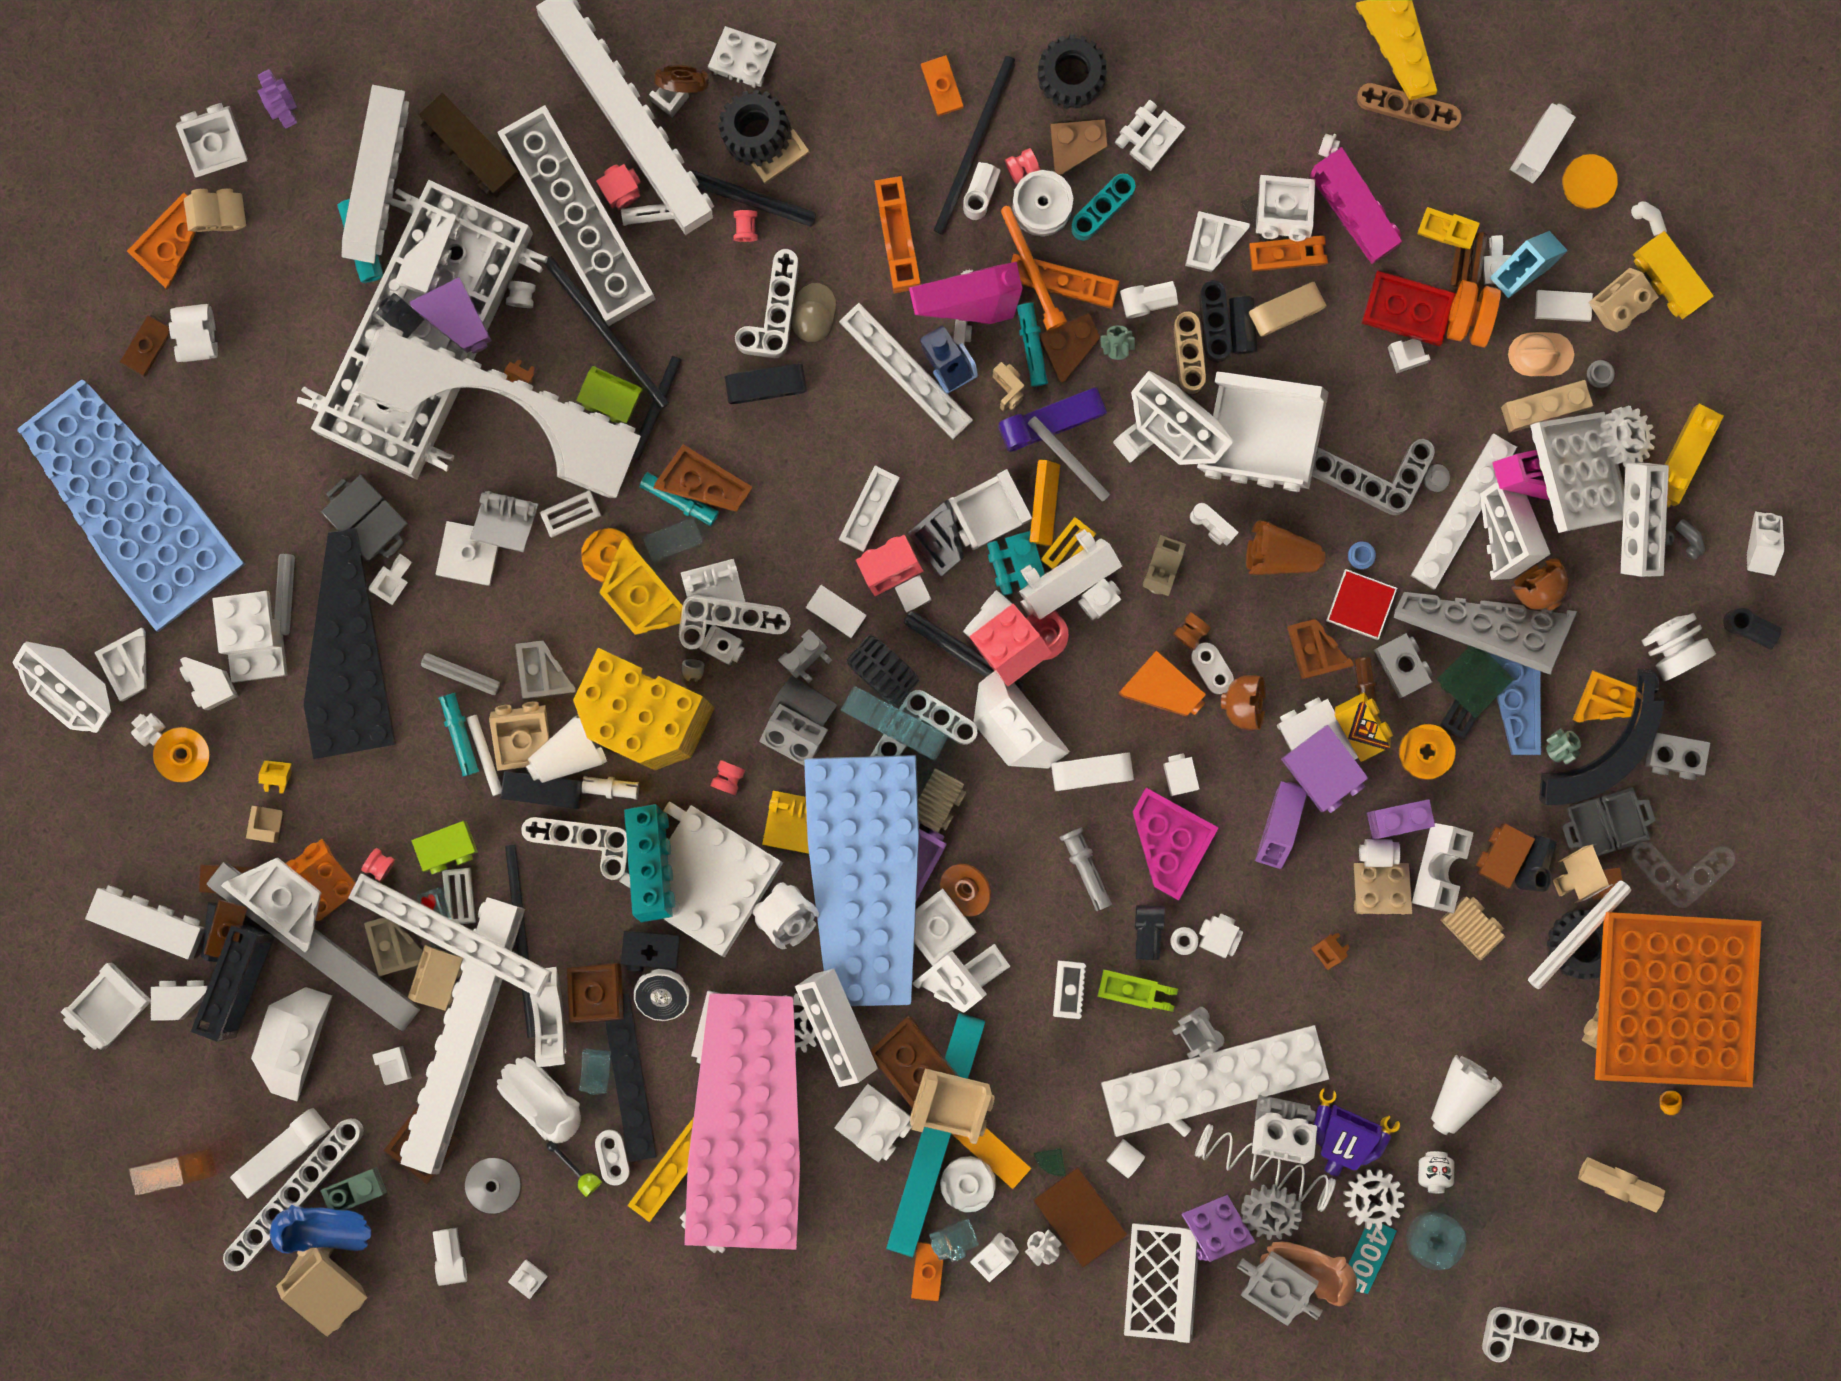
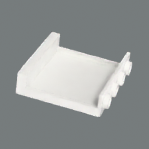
M1217 371L1215 383L1219 385L1213 417L1219 421L1234 442L1216 463L1198 464L1197 468L1205 473V477L1212 479H1221V476H1229L1231 481L1247 484V480L1257 481V485L1273 488L1274 484L1284 485L1283 489L1300 492V488L1309 489L1329 392L1320 386Z

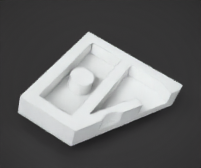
M1199 211L1185 266L1212 272L1248 230L1250 224Z
M140 628L94 652L120 701H124L147 689L146 632L144 628Z

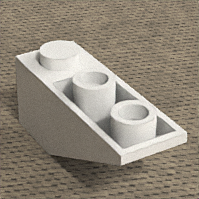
M452 214L405 255L395 280L399 286L423 295L440 286L442 276H439L442 265L447 266L452 253L449 247L452 240H457L462 227L459 224L460 220L457 215Z

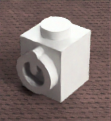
M1103 578L1085 592L1078 603L1091 620H1094L1096 617L1099 619L1121 601L1118 596L1121 594V591L1112 580L1107 582Z
M1220 913L1219 918L1212 916L1210 921L1205 919L1199 932L1203 936L1199 947L1223 958H1226L1227 954L1233 956L1243 932L1234 925L1236 920Z

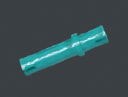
M1034 303L1017 305L1021 326L1019 334L1023 337L1031 387L1046 385L1048 380L1039 337L1041 329L1040 326H1037Z
M649 472L644 475L639 486L640 488L684 511L683 514L688 517L691 515L710 527L714 524L719 515L718 510L700 501L653 489L658 478Z
M456 693L439 697L438 699L446 719L444 725L449 729L462 771V777L480 772L464 722L466 718L461 715Z

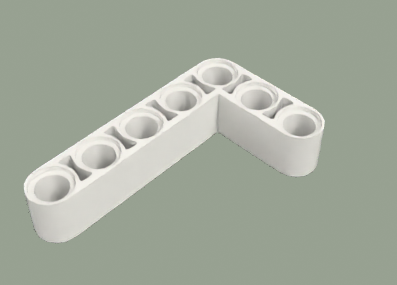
M915 690L906 697L870 757L884 756L881 753V748L887 742L896 745L897 752L894 756H901L922 721L962 745H968L976 739L977 727L971 720L926 692ZM914 696H922L926 700L925 708L920 711L914 710L910 705L911 699ZM939 710L946 711L950 716L948 723L945 725H938L933 719L934 714ZM901 719H907L911 722L912 728L906 734H901L896 730V723ZM966 724L972 728L973 735L971 738L963 740L958 737L957 729L961 725Z

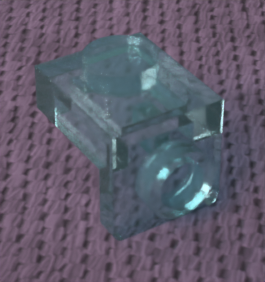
M584 1048L579 1091L593 1095L605 1094L607 1092L610 1080L611 1051Z

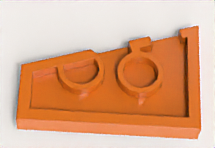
M185 193L127 250L167 290H169L196 234L194 231H188L184 198L187 197Z

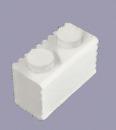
M1058 960L1054 1017L1075 1019L1082 1017L1080 1014L1082 1009L1080 1007L1083 1006L1081 1003L1083 998L1081 996L1084 995L1082 990L1085 989L1082 986L1085 983L1083 981L1085 978L1083 974L1086 972L1084 970L1086 967L1084 963Z

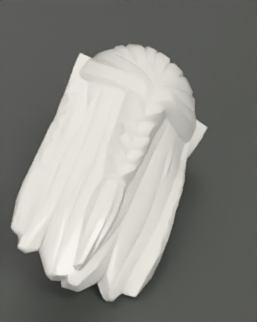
M527 1057L517 1058L516 1065L507 1064L504 1066L505 1068L501 1070L502 1079L497 1080V1089L505 1100L536 1129L545 1141L548 1139L553 1143H563L575 1135L581 1122L579 1102L567 1096L561 1087L541 1067H537L536 1063Z

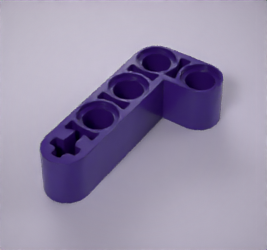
M1093 388L1023 416L1018 414L1004 419L998 423V428L1007 451L1012 452L1043 440L1028 425V422L1035 416L1053 435L1100 418L1106 415L1107 411L1098 388Z

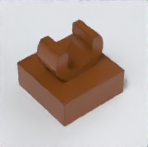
M517 360L515 364L509 362L504 370V374L508 375L506 380L512 383L520 380L532 385L535 367L531 366L529 371L521 368V360Z
M1339 933L1328 935L1311 948L1327 970L1339 964L1348 956L1346 952L1349 950V945L1341 947L1336 941L1341 936Z

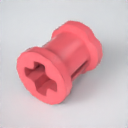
M735 211L736 234L733 236L734 240L739 242L757 241L758 235L755 234L757 211Z

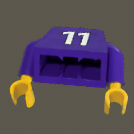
M1323 1088L1319 1093V1100L1322 1104L1317 1108L1314 1125L1317 1126L1316 1143L1321 1147L1320 1154L1329 1159L1324 1167L1325 1171L1333 1176H1339L1344 1166L1357 1170L1360 1165H1367L1380 1158L1391 1139L1390 1133L1396 1132L1400 1128L1399 1121L1395 1122L1392 1129H1389L1387 1121L1390 1119V1116L1384 1117L1380 1125L1336 1105H1333L1331 1110L1329 1106L1335 1101L1336 1092L1333 1091L1332 1100L1327 1101L1323 1098L1325 1089Z

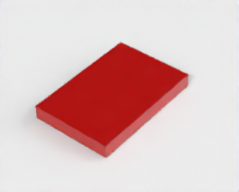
M1377 270L1361 324L1440 347L1456 293Z

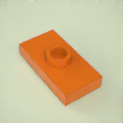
M947 55L921 63L937 116L963 109L964 106Z
M917 1242L911 1298L939 1301L945 1245Z

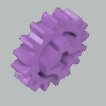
M269 69L258 74L263 88L257 91L272 120L279 118L285 129L296 124L297 120L292 110L296 109L297 105L284 80L281 78L276 81Z

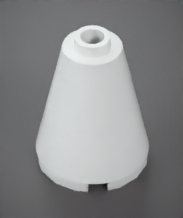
M577 715L528 758L530 764L526 768L534 781L539 779L543 783L602 765L607 760L602 748H598L597 743L587 739L580 717Z
M1455 1055L1431 1117L1435 1122L1433 1127L1445 1135L1448 1132L1456 1133L1503 1087L1502 1083L1496 1077H1493L1492 1080L1488 1079L1487 1070L1463 1056L1459 1058L1458 1055Z

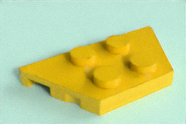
M626 538L622 539L599 593L635 635L680 624L682 604Z

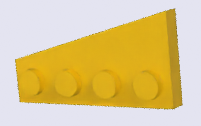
M1366 0L1357 2L1356 8L1359 14L1363 16L1367 23V28L1377 40L1382 54L1392 66L1393 73L1408 99L1414 100L1435 95L1437 88L1412 0Z

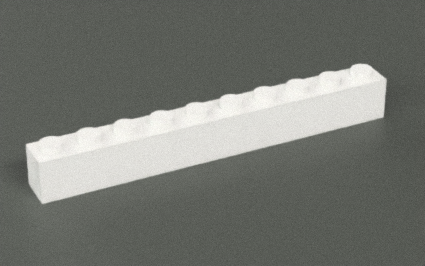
M545 0L537 5L538 16L683 233L687 235L712 219L711 209L714 207L712 201L706 193L701 195L696 187L699 185L696 177L691 171H685L681 165L684 163L682 156L677 149L671 150L667 144L669 138L662 127L657 128L652 121L655 118L647 105L642 107L637 99L640 97L637 89L632 83H626L622 77L625 75L624 70L617 60L612 62L608 56L610 50L603 39L598 40L593 33L596 29L588 17L583 19L579 13L581 7L578 1Z
M487 897L486 902H483L479 908L478 917L480 920L477 929L475 928L473 931L512 951L525 909ZM463 959L461 964V971L463 972L460 982L458 981L453 988L452 997H454L452 1006L448 1008L444 1016V1024L446 1025L443 1034L439 1035L435 1044V1050L437 1051L435 1059L430 1062L427 1068L426 1076L428 1080L426 1086L422 1088L418 1096V1104L420 1105L417 1114L413 1115L409 1124V1130H411L409 1139L404 1142L400 1152L402 1157L400 1164L429 1174H440L502 982V978Z

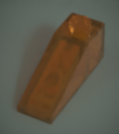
M211 1148L129 1169L136 1196L217 1175Z

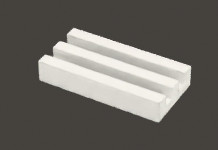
M590 490L540 512L551 538L601 516ZM585 499L589 501L586 505L554 519H548V515ZM592 508L593 513L553 530V525Z
M471 868L442 871L447 918L458 924L476 923ZM460 874H465L469 918H464ZM449 875H454L458 919H453Z

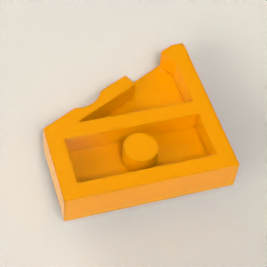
M1592 670L1573 720L1584 722L1585 720L1631 717L1636 687Z

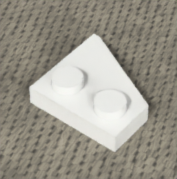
M953 951L912 983L918 989L924 987L935 993V998L943 1002H949L952 1007L963 1013L987 995Z

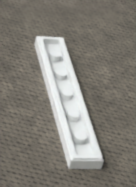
M860 303L839 321L952 439L957 437L973 421Z

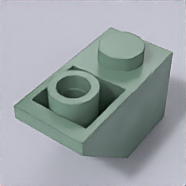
M375 1167L321 1190L328 1209L344 1211L387 1193L378 1168Z

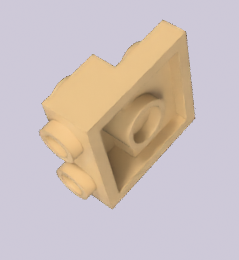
M527 702L522 705L523 708L512 709L510 705H501L490 713L489 721L497 771L528 766L530 764L528 758L549 740V726L545 705L539 706L538 702Z

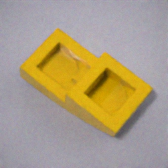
M1427 207L1417 234L1449 245L1470 249L1480 223L1456 214L1452 216Z

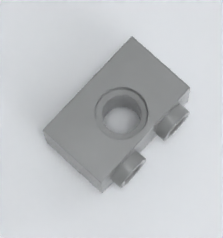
M1407 633L1374 650L1399 699L1432 682L1429 678L1432 676L1430 667L1426 661L1421 662L1417 655V652L1420 651L1418 644L1413 637L1409 638ZM1405 657L1411 661L1412 668L1409 672L1400 670L1398 666L1400 658Z

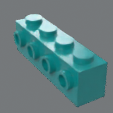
M656 804L625 809L632 914L640 922L673 917L672 908L675 907V896L670 889V881H673V871L671 865H668L671 845L669 839L666 838V829L669 827L667 813Z

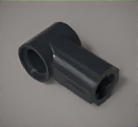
M1746 608L1731 610L1726 613L1723 619L1724 627L1728 632L1738 634L1770 650L1773 649L1781 636V627L1754 615ZM1736 614H1740L1744 619L1742 628H1738L1734 623Z
M1534 835L1535 840L1530 848L1526 863L1520 867L1515 877V883L1521 890L1544 892L1552 884V874L1549 867L1557 842Z
M1136 905V959L1160 960L1161 931L1164 929L1165 916L1164 906Z

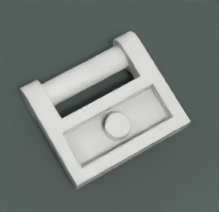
M1205 503L1197 504L1190 514L1191 522L1195 525H1204L1210 531L1208 536L1218 545L1224 543L1227 546L1239 533Z

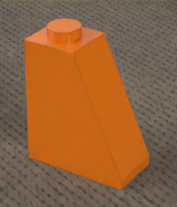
M1157 651L1119 692L1124 698L1183 716H1187L1190 712L1195 715L1204 706L1205 702L1202 699L1206 695Z

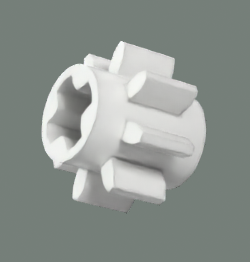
M152 713L147 717L140 714L131 722L136 727L131 734L144 747L149 743L154 746L162 735L161 732L166 728Z
M1047 1230L1045 1234L1037 1231L1028 1239L1027 1245L1029 1249L1025 1253L1037 1266L1042 1262L1049 1265L1058 1258V1247L1062 1244L1050 1230Z

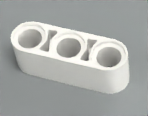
M1130 753L1051 764L1055 791L1134 780Z

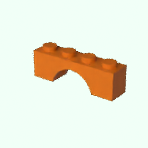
M902 176L874 181L893 293L909 291L910 287L920 285Z

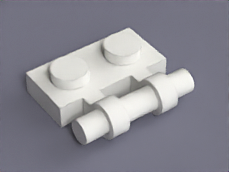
M1151 100L1144 107H1139L1135 112L1136 117L1128 126L1125 125L1121 129V135L1115 141L1122 149H1124L1129 141L1136 145L1130 152V155L1150 171L1185 130V126L1165 110L1158 119L1152 115L1157 105ZM1144 123H1147L1151 127L1141 137L1137 134V131Z

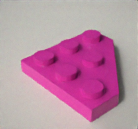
M1145 788L1132 813L1153 886L1179 900L1216 834L1218 827Z

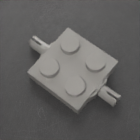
M1273 1251L1257 1267L1244 1258L1241 1259L1237 1269L1250 1276L1248 1284L1242 1290V1297L1287 1326L1302 1311L1315 1318V1320L1320 1317L1323 1310L1309 1302L1311 1294L1318 1286V1280Z

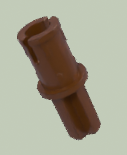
M1371 658L1355 659L1357 677L1355 688H1358L1359 695L1365 693L1368 700L1372 698L1376 703L1374 686H1377V682H1374Z

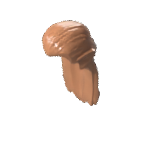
M1273 1242L1272 1246L1267 1247L1269 1253L1262 1254L1260 1264L1273 1251L1318 1280V1286L1313 1293L1317 1295V1298L1326 1299L1330 1304L1344 1306L1354 1297L1357 1288V1278L1353 1268L1346 1263L1345 1257L1332 1258L1314 1249L1290 1242Z

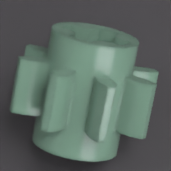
M1112 326L1107 330V336H1101V348L1104 349V354H1108L1111 359L1121 360L1129 355V350H1135V338L1132 337V331H1128L1126 327Z
M1559 729L1547 739L1548 743H1550L1546 747L1547 753L1555 762L1563 760L1567 765L1581 754L1578 750L1581 747V742L1572 731L1564 733L1562 729Z

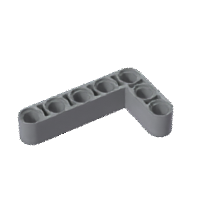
M1419 439L1408 448L1390 483L1317 447L1312 476L1388 514L1400 515L1410 506L1434 457L1435 450L1433 444L1428 440ZM1417 446L1425 448L1427 458L1424 460L1418 459L1414 455V448ZM1325 459L1329 463V471L1320 472L1317 470L1316 460ZM1404 471H1411L1415 475V482L1413 484H1407L1403 481L1402 473ZM1341 472H1351L1354 476V482L1349 485L1343 483L1340 477ZM1373 483L1377 485L1379 489L1378 495L1375 497L1369 496L1365 491L1366 484ZM1392 495H1398L1402 498V508L1396 509L1390 504Z

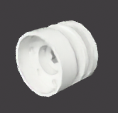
M1694 613L1677 616L1654 628L1646 638L1641 640L1644 646L1655 641L1658 643V647L1648 652L1650 656L1660 653L1664 654L1665 658L1656 664V668L1663 681H1667L1699 665L1716 654L1708 638L1694 641L1693 636L1702 629L1701 625L1688 630L1686 625L1697 619Z

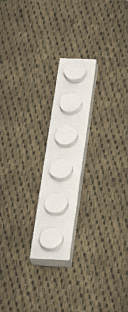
M1495 434L1491 435L1413 570L1411 577L1432 589H1436L1482 509L1480 494L1497 483L1492 462L1512 456L1517 448L1516 446Z

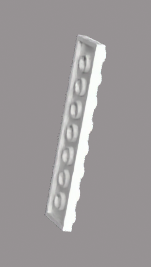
M1315 1025L1219 1050L1202 1059L1200 1056L1104 1081L1101 1082L1114 1134L1117 1137L1258 1099V1095L1265 1097L1329 1079L1317 1031Z

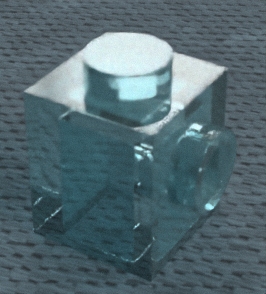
M969 1219L952 1223L929 1234L932 1241V1249L939 1260L950 1258L951 1262L960 1260L967 1256L965 1251L979 1245Z

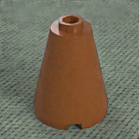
M1259 520L1255 523L1251 531L1256 533L1254 541H1248L1246 553V567L1251 570L1249 574L1316 572L1319 567H1323L1326 555L1325 551H1322L1321 545L1269 522Z

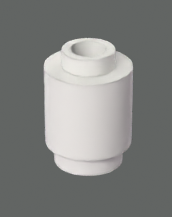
M1365 839L1364 845L1359 846V860L1364 861L1365 867H1392L1393 864H1399L1400 844L1399 842H1393L1392 839Z

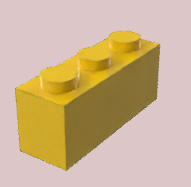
M1665 231L1633 254L1636 258L1634 260L1635 265L1642 273L1646 272L1652 279L1651 286L1659 295L1663 294L1669 302L1667 306L1674 316H1680L1683 320L1714 297Z

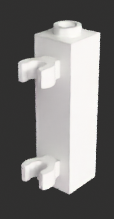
M1084 529L1076 534V538L1084 550L1042 577L1039 576L1035 568L1032 569L1031 565L1022 569L1021 573L1029 584L1019 591L1023 598L1020 603L1028 615L1033 614L1038 619H1042L1121 568L1122 565L1111 545L1102 538L1095 542L1091 533H1087Z

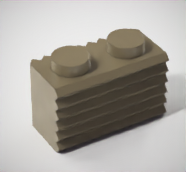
M935 769L918 799L919 823L939 833L940 829L946 831L953 818L949 814L954 804L959 806L966 794V791L962 790L964 784Z

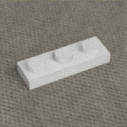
M874 466L839 541L862 552L865 551L900 477Z

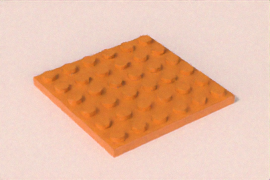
M1606 912L1603 922L1595 1080L1753 1087L1761 921Z

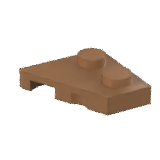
M1105 119L1050 125L1054 172L1060 176L1087 161L1093 155H1097L1107 149Z

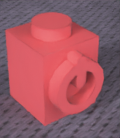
M624 164L620 167L618 165L611 166L604 172L605 176L596 180L612 209L615 207L618 210L626 208L641 196L637 186L641 183L633 168L628 171Z

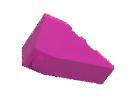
M1012 262L910 287L909 291L915 315L993 324L1014 318L1023 288L1017 262Z

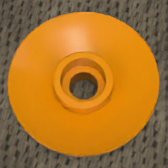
M185 727L173 728L163 733L157 740L153 750L154 764L165 778L174 782H188L199 777L206 769L209 762V748L205 739L198 732ZM184 749L187 755L184 758H179L176 755V751Z

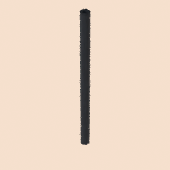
M1005 56L933 230L936 233L943 235L1014 65L1015 59L1010 56Z
M552 256L548 257L544 265L659 408L662 410L667 407L669 401Z
M516 845L505 846L511 903L514 906L523 908ZM523 914L516 936L517 953L529 960ZM522 989L527 1038L535 1037V1023L529 992Z

